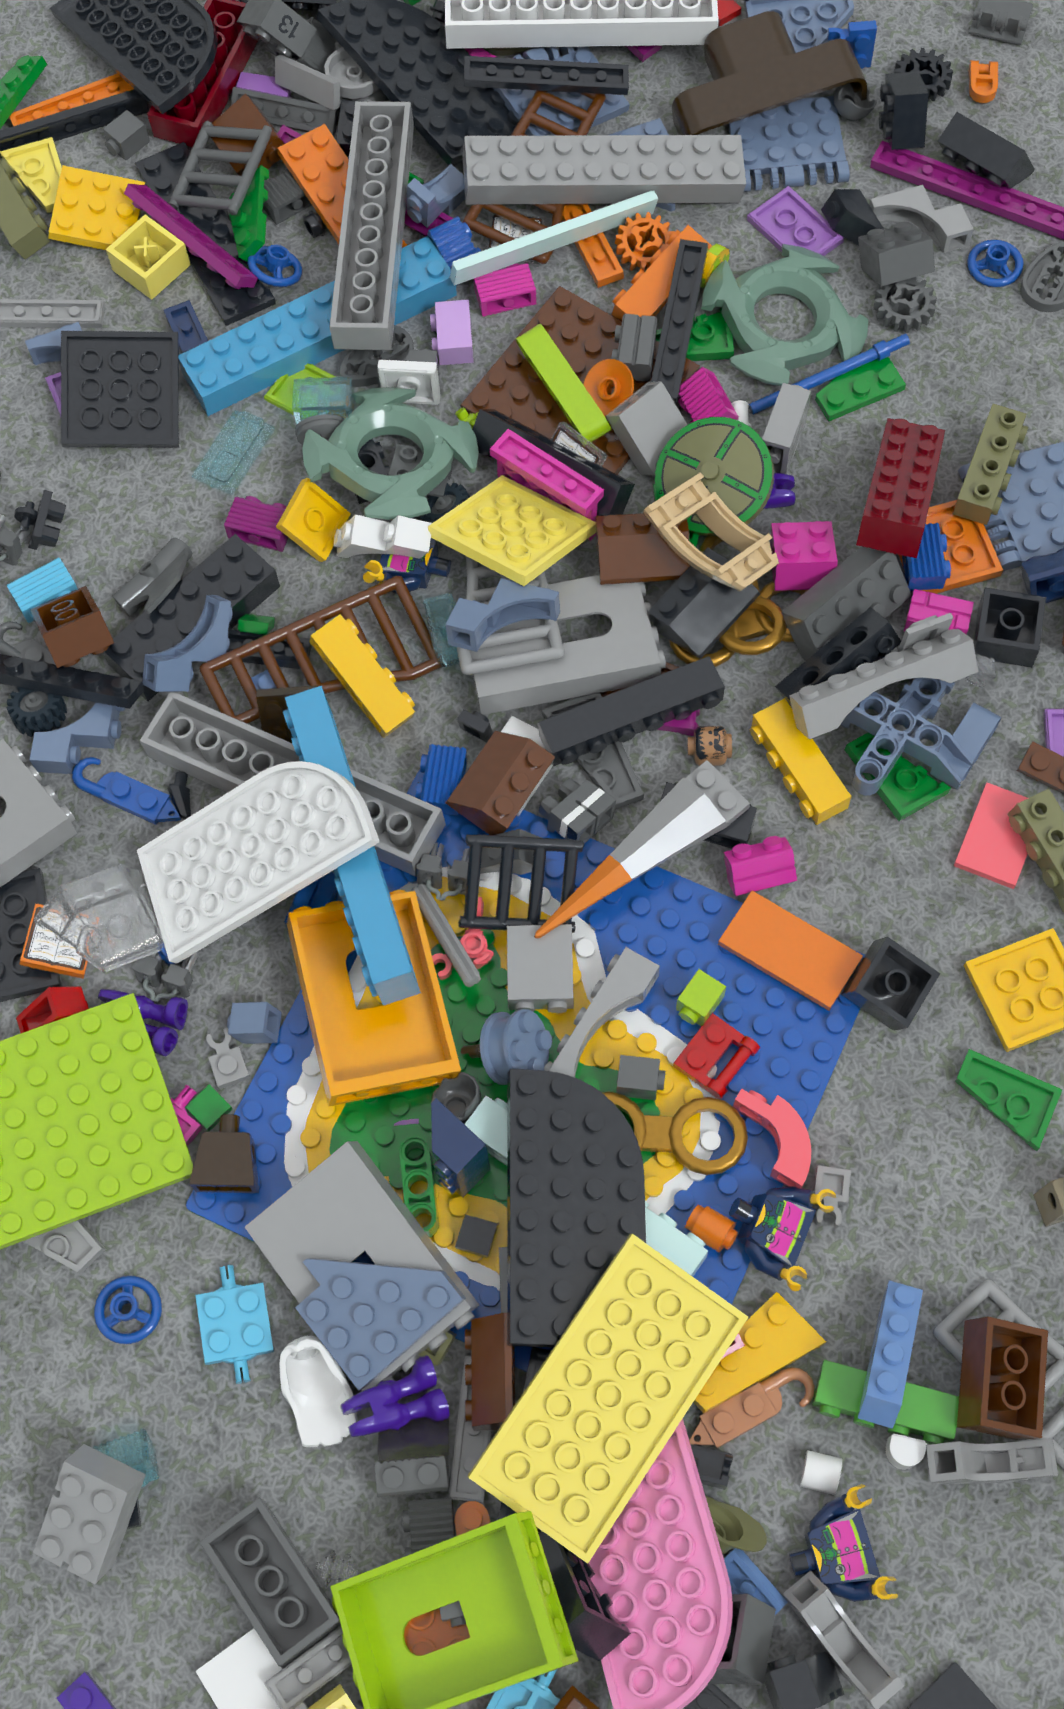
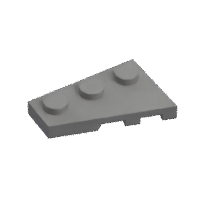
M81 1220L22 1241L77 1273H83L106 1250Z

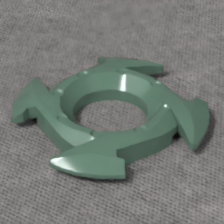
M782 244L781 255L785 258L751 269L736 280L729 263L726 260L721 262L708 279L703 291L701 310L712 311L715 306L722 308L721 313L738 346L744 352V354L732 356L729 361L730 365L751 378L777 386L789 383V370L824 359L831 354V351L836 346L839 349L842 362L859 355L867 338L869 319L861 314L857 318L849 316L832 286L820 275L822 273L838 272L840 266L819 253L787 244ZM787 294L794 296L804 302L812 312L814 328L809 334L796 340L775 338L766 333L757 323L754 315V306L759 300L768 295Z
M398 387L371 388L352 393L355 402L361 405L336 427L329 441L313 430L308 429L302 447L303 462L310 482L320 480L323 473L330 472V478L363 499L372 502L364 509V516L393 520L397 516L413 518L431 513L425 496L446 478L451 470L453 458L458 460L469 472L474 473L476 471L479 456L477 439L469 422L459 420L458 425L450 426L416 407L403 404L405 401L416 396V389ZM381 435H400L414 441L421 448L423 458L414 469L406 473L383 475L365 467L360 461L358 453L361 447L372 438Z

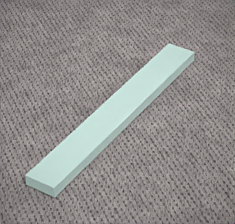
M651 190L452 262L450 279L455 286L624 225L627 217L634 221L635 215L638 212L642 218L646 217L647 212L654 213L658 197L655 191Z

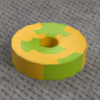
M716 243L708 250L701 283L702 288H705L710 275L724 260L728 262L730 255L728 248Z

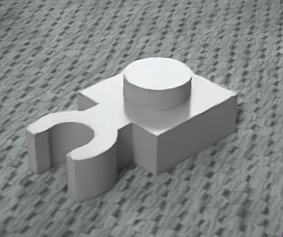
M227 1028L223 1029L225 1039L221 1043H215L211 1034H208L206 1038L210 1048L217 1053L208 1057L219 1090L250 1079L240 1047L230 1049L233 1038L228 1035Z
M817 1165L814 1192L818 1194L821 1190L830 1189L836 1194L837 1198L826 1196L821 1202L825 1206L834 1207L830 1214L835 1218L834 1228H838L842 1222V1213L838 1205L847 1206L851 1170ZM820 1208L815 1216L816 1225H821L823 1215L826 1214Z

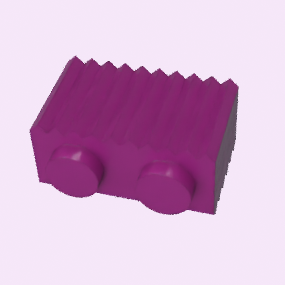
M236 496L224 523L227 537L230 539L236 534L245 543L283 552L289 537L276 528V525L287 506L281 503L265 504L253 496H246L245 498Z

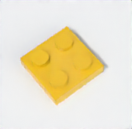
M309 478L301 480L276 528L317 561L323 562L326 561L334 546L336 530L340 529L347 522L351 513L314 482H310Z

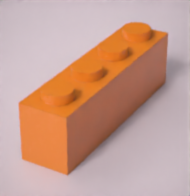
M689 225L682 232L676 230L667 241L669 246L663 252L659 249L650 259L649 264L651 266L645 272L641 269L631 280L633 285L627 292L622 289L614 298L612 303L615 306L611 315L621 321L624 314H635L639 317L642 315L656 316L668 302L680 239L708 243V250L712 245Z

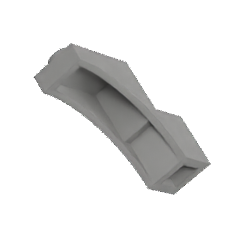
M923 185L907 187L901 191L886 195L882 194L870 199L869 205L880 223L910 222L933 238L943 253L970 245L974 229L962 204L944 206L935 210Z
M811 1571L783 1593L799 1620L821 1643L838 1671L874 1709H879L904 1687L899 1677L855 1627L830 1590Z

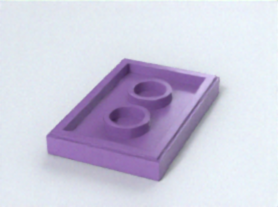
M789 186L747 215V221L781 252L782 244L803 247L825 256L844 242V237L833 231L828 221Z

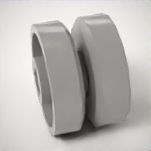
M343 47L335 50L327 58L324 65L325 75L340 81V107L341 100L385 101L386 95Z

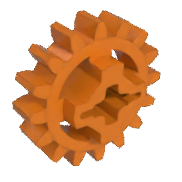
M638 212L635 215L634 221L627 217L625 226H619L618 235H616L615 244L617 245L616 255H622V264L631 263V271L637 266L645 272V268L651 266L649 261L659 249L663 252L669 246L667 241L675 231H668L669 222L660 223V215L654 220L651 219L650 212H647L645 218H642Z

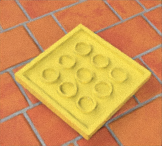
M502 475L429 525L428 531L431 534V538L525 586L595 534L596 522Z

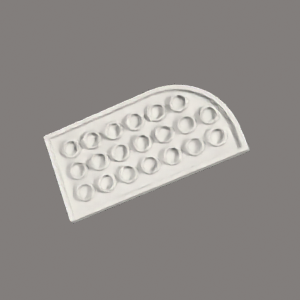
M296 761L278 764L258 773L139 848L137 854L169 962L179 963L378 844L380 841L367 805L352 783L339 773L319 764Z

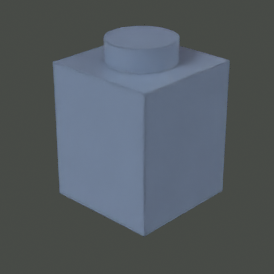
M268 1002L232 1003L231 1014L227 1020L228 1035L245 1044L278 1043L282 1012Z

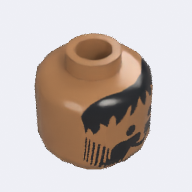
M698 726L694 731V737H688L687 739L688 756L694 755V761L698 766L706 760L713 766L724 765L727 758L732 757L731 733H727L723 726Z

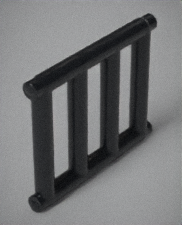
M481 834L466 835L465 841L466 846H469L464 916H460L458 921L459 928L507 931V926L543 925L547 921L546 919H540L546 851L565 852L560 906L575 892L578 852L583 851V841ZM482 848L502 849L496 917L477 916ZM515 849L534 850L527 919L508 918ZM572 918L561 924H572V933H575L576 926Z

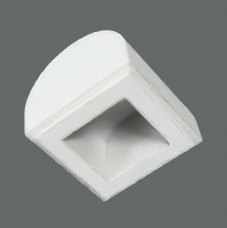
M893 1433L887 1438L886 1456L894 1467L903 1470L910 1469L924 1458L927 1443L924 1440Z
M807 1450L800 1487L835 1495L841 1475L842 1458Z

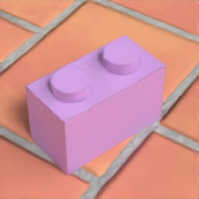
M469 300L435 302L436 314H430L431 331H437V337L432 338V350L437 351L439 364L474 363Z

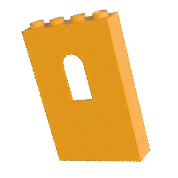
M395 890L389 894L421 993L384 1006L361 1010L356 1009L346 967L347 956L356 949L352 939L354 935L347 923L343 910L345 906L342 901H332L324 907L313 909L309 906H303L288 914V933L328 1107L439 1085L443 1078L453 1079L461 1072L415 891Z

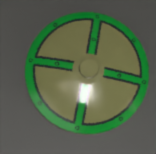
M726 417L704 418L683 427L671 437L663 448L655 470V488L658 499L701 472L704 476L701 481L711 494L716 492L724 504L746 525L752 522L763 510L770 498L774 484L773 460L763 439L755 430L743 422ZM696 513L687 518L689 532L702 536H717L703 523Z

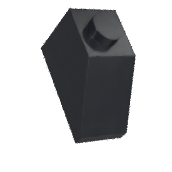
M834 189L821 209L832 230L858 246V237L867 235V232L873 229L884 230L860 189Z

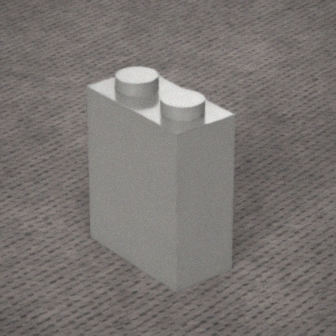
M662 381L646 383L605 416L641 475L655 476L656 465L663 448L672 436L687 426Z
M782 384L762 437L771 454L774 473H788L806 424L811 390L804 389L799 385Z
M572 924L560 925L541 938L536 939L535 933L542 925L507 926L509 1010L528 1009L534 1012V1009H548V1012L563 1013L567 1009H574Z

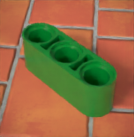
M411 1136L402 1142L399 1149L404 1204L414 1218L420 1214H428L432 1217L430 1224L423 1228L429 1238H431L439 1228L432 1155L428 1143L423 1138ZM420 1148L424 1150V1155L420 1160L410 1161L407 1159V1155L412 1149ZM417 1181H424L428 1184L426 1191L422 1194H414L410 1191L411 1186Z

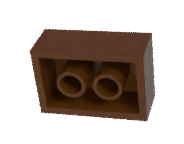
M86 586L30 609L57 668L73 666L81 660L80 658L91 653L93 655L103 653L109 648V645L114 644L101 612Z
M988 1316L965 1320L957 1428L1014 1440L1042 1438L1048 1330Z

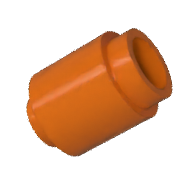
M697 1205L685 1225L687 1230L698 1236L707 1246L717 1252H720L723 1247L729 1250L738 1235V1232L734 1230L736 1222L709 1206L704 1208Z

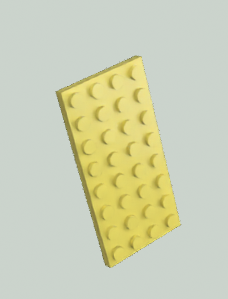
M630 1234L467 1477L515 1512L531 1511L537 1528L588 1564L741 1330L748 1316L634 1234Z

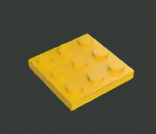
M62 165L49 227V239L106 250L139 220L140 209L136 208L132 204L133 201L124 194L127 185H145V182Z
M1054 928L965 962L964 968L1006 1052L1064 1030V948Z

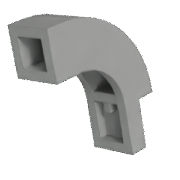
M1050 1438L991 1444H973L958 1441L926 1445L930 1482L1000 1483L1058 1476L1054 1442Z

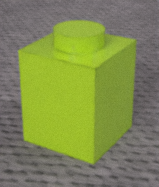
M698 969L677 999L676 1010L679 1011V1016L692 1025L697 1023L702 1026L725 997L726 986Z

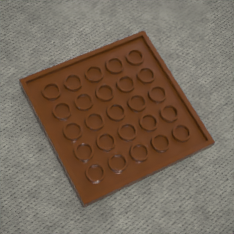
M559 286L517 336H521L541 323L582 384H584L588 372L595 364L605 359H612L613 349H618L619 343L615 342L616 325H622V321ZM516 339L460 405L461 408L464 407L468 414H475L480 409H495L551 440L558 428L561 427L599 457L598 465L617 475L630 460L628 453L612 427L611 431L587 446L583 443L522 353ZM658 341L655 342V350H654V358H653V365H652L651 380H652V376H653V371H654V366H655V361H656V356H657V351H658V346H659V342H658ZM686 358L682 383L700 369V365ZM633 379V394L648 382Z

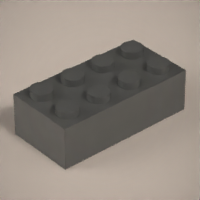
M861 546L781 613L801 657L806 661L870 607L886 618L912 595L894 553Z
M256 1499L200 1541L201 1546L279 1667L289 1665L341 1625L338 1614L335 1612L329 1597L263 1499Z

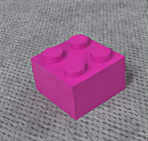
M831 521L771 523L772 539L770 540L772 554L776 552L779 564L772 568L775 591L809 590L837 567L838 560Z

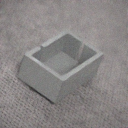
M83 1444L63 1463L55 1487L58 1491L52 1495L33 1553L59 1567L66 1562L69 1564L67 1571L96 1584L113 1567L146 1474Z

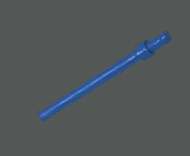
M905 333L887 342L882 340L872 345V349L792 385H799L809 390L876 359L881 361L889 357L891 352L909 345V337ZM780 390L750 403L749 409L754 415L774 406Z

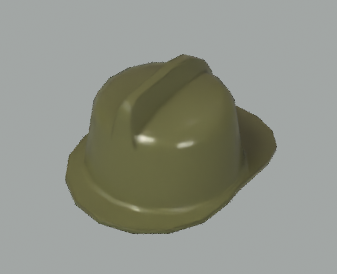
M706 1496L722 1555L734 1548L748 1552L763 1550L767 1544V1536L759 1522L738 1507Z

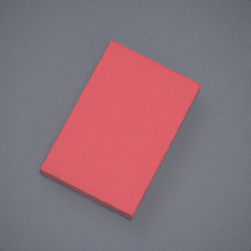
M986 783L954 867L1014 889L1026 860L1027 851L1021 836L1012 829L1007 814L1016 804L1028 798Z

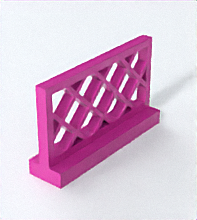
M509 429L490 448V456L497 460L498 478L503 475L596 522L597 503L603 498L604 489ZM596 533L589 537L588 540L591 541L596 536Z

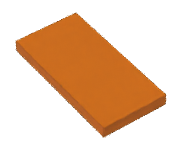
M754 891L750 892L718 941L719 946L828 1011L832 1008L863 958V955Z

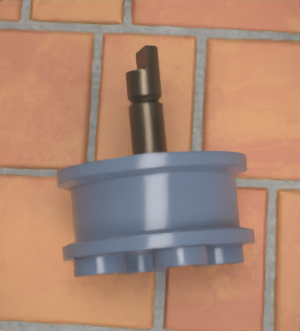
M517 1010L511 1015L506 1012H496L486 1019L481 1030L480 1044L463 1046L461 1054L468 1053L470 1058L481 1057L489 1077L499 1085H507V1073L510 1069L544 1071V1067L549 1059L552 1037L550 1032L545 1029L538 1015L531 1010Z

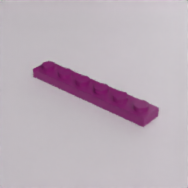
M127 185L124 194L133 201L132 204L136 208L146 211L152 220L165 227L171 234L185 243L191 254L202 258L207 262L206 265L210 270L224 276L228 285L236 289H241V287L254 288L258 280L257 276L147 185Z

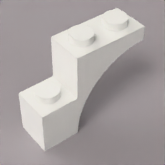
M354 515L340 529L336 530L334 536V546L337 547L336 556L349 558L360 554H393L420 559L429 553L431 534L428 531V526L432 523L403 516H397L391 522Z

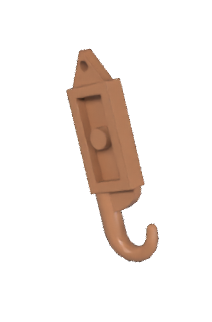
M790 1367L779 1371L700 1415V1422L689 1440L690 1445L715 1446L718 1449L774 1417L780 1412L782 1407V1396L779 1388L793 1380H798L805 1386V1396L799 1402L801 1407H805L814 1396L815 1386L813 1379L800 1368ZM695 1436H699V1437H700V1441H699V1442H696V1441L694 1440V1437H695Z

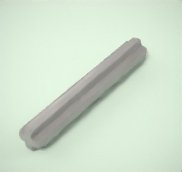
M419 884L417 887H413L411 891L416 892L422 915L465 986L472 987L474 984L479 983L481 977L426 885Z

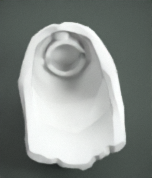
M317 1336L297 1338L290 1342L282 1351L279 1371L281 1391L293 1410L302 1446L318 1447L322 1444L326 1447L342 1442L343 1437H347L350 1434L348 1427L358 1421L357 1412L343 1415L340 1408L344 1401L354 1396L341 1367Z

